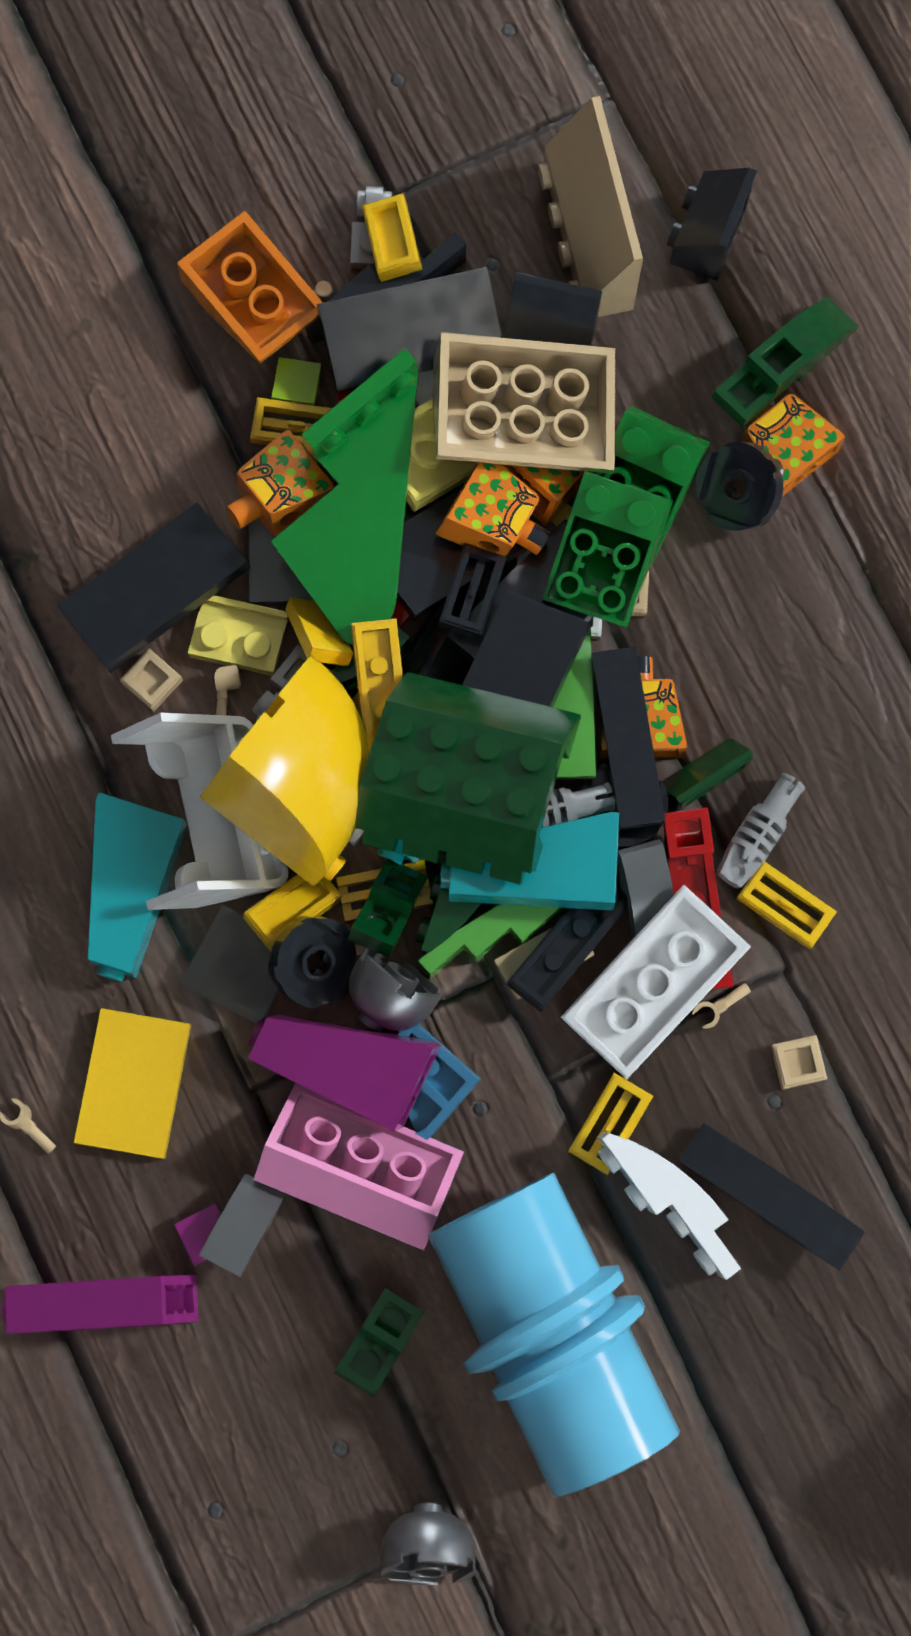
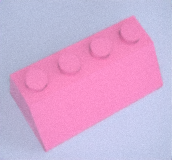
M295 1083L264 1145L254 1180L424 1250L429 1240L428 1234L433 1230L464 1151L432 1138L426 1140L415 1134L417 1132L406 1127L393 1132Z

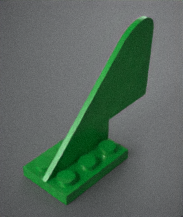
M406 348L301 434L308 454L320 468L324 467L338 485L271 541L340 637L351 646H353L351 623L391 619L397 601L415 402L418 392L417 386L419 385L417 361Z

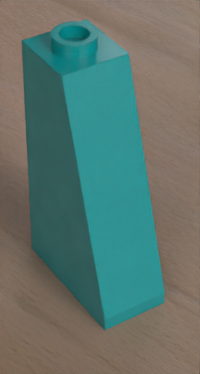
M99 792L95 803L88 960L93 965L98 966L96 974L122 982L125 975L133 978L138 976L160 909L148 910L146 901L166 893L188 826L182 818Z
M608 812L541 828L539 837L543 848L536 871H532V873L525 872L521 885L489 877L491 863L488 862L485 863L483 873L477 874L446 866V861H442L440 888L449 889V901L613 910L616 897L619 812Z

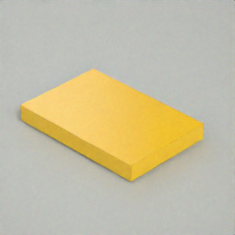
M101 1008L74 1139L75 1144L159 1159L166 1158L191 1024Z

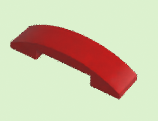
M708 807L664 813L666 820L663 824L665 851L674 894L683 885L687 886L721 918L712 856L714 846ZM730 969L711 990L734 987L732 970Z

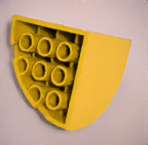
M311 655L230 754L200 796L202 800L312 886L316 885L323 877L331 881L347 861L340 854L356 829L359 785L370 754L366 732L356 706L332 672Z

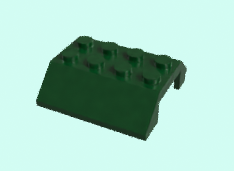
M407 672L386 700L359 785L355 828L364 830L363 844L394 852L398 839L403 840L402 854L435 863L439 862L442 851L447 852L446 866L477 874L483 873L485 863L488 862L491 863L489 877L521 885L525 872L532 873V871H536L543 848L539 837L561 760L562 758L569 759L581 715Z

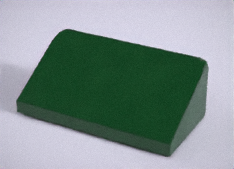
M734 739L725 740L662 782L667 790L668 802L675 812L683 810L748 767L753 759V753L749 748Z

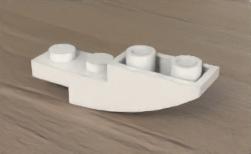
M605 1132L596 1137L603 1146L597 1151L598 1155L613 1174L618 1170L621 1171L630 1184L624 1190L637 1209L641 1212L647 1208L649 1212L657 1215L669 1207L671 1212L666 1215V1218L681 1238L689 1235L698 1247V1250L693 1255L709 1276L716 1272L719 1277L727 1280L741 1269L714 1232V1230L729 1219L694 1180L660 1155L633 1141Z

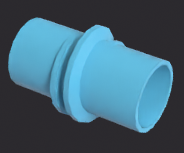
M555 1173L548 1174L428 1234L480 1343V1346L465 1360L463 1365L468 1374L494 1372L498 1384L491 1390L496 1402L508 1401L552 1495L562 1496L597 1484L648 1458L679 1436L680 1429L630 1329V1326L644 1313L645 1305L640 1295L614 1296L613 1291L624 1281V1275L619 1265L599 1266Z

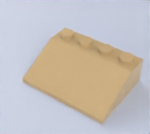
M597 96L592 97L545 146L544 162L538 164V174L542 189H550L553 202L548 203V213L552 228H560L563 240L558 242L560 261L563 268L570 267L573 281L568 282V284L602 291L598 317L633 310L643 256L601 98Z
M441 332L433 356L432 400L436 459L613 474L615 464V348Z

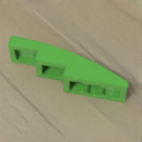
M591 625L553 708L581 715L569 759L562 758L556 780L596 778Z
M501 904L457 930L449 939L418 960V966L432 979L463 950L477 963L508 934L519 945L524 944L564 908Z

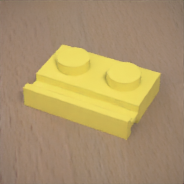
M214 595L201 605L200 612L198 611L188 655L194 659L225 666L236 665L239 669L273 676L277 669L289 617L286 611Z

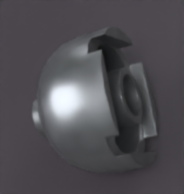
M365 948L354 966L349 982V993L352 1002L361 1012L359 1015L360 1021L378 1032H381L384 1027L394 1031L408 1030L423 1023L441 999V995H437L440 990L438 986L425 973L405 960L402 966L388 961L389 958Z
M435 1503L417 1504L414 1506V1512L400 1516L388 1528L382 1541L380 1574L383 1576L389 1572V1580L412 1585H438V1577L452 1574V1583L465 1581L472 1578L475 1574L473 1539L465 1524L456 1516L442 1512L441 1505Z

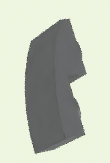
M660 839L618 850L617 852L620 888L627 896L630 934L633 938L674 896L663 843Z
M245 1173L199 1256L238 1277H242L286 1195L270 1186L255 1181L253 1177Z

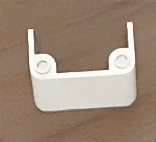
M158 713L111 735L112 744L145 745L149 765L155 773L164 779H178L195 862L183 865L177 870L175 890L146 901L148 910L199 908L265 893L279 888L286 883L288 878V866L200 798L227 758L254 726L245 717Z

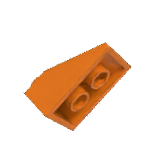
M246 211L242 212L177 262L180 280L206 312L259 364L319 318L316 305L323 302Z

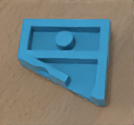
M420 1024L411 1029L402 1030L398 1034L431 1040L441 1044ZM441 1044L440 1050L409 1114L413 1128L417 1132L415 1134L426 1140L436 1133L481 1080L443 1044Z

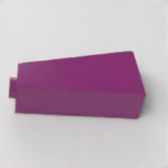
M278 1014L267 1017L265 1022L260 1020L256 1024L249 1038L248 1044L253 1046L248 1059L395 1132L404 1127L440 1050L441 1044L431 1040Z
M197 1275L5 1286V1297L2 1301L1 1313L6 1323V1334L198 1322Z

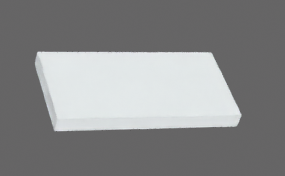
M683 885L568 1008L561 1018L627 1080L751 946L687 886Z

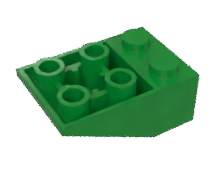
M631 406L624 412L615 432L613 474L597 473V475L673 501L650 565L651 568L694 480L710 442Z
M585 471L542 599L627 628L658 547L673 501Z

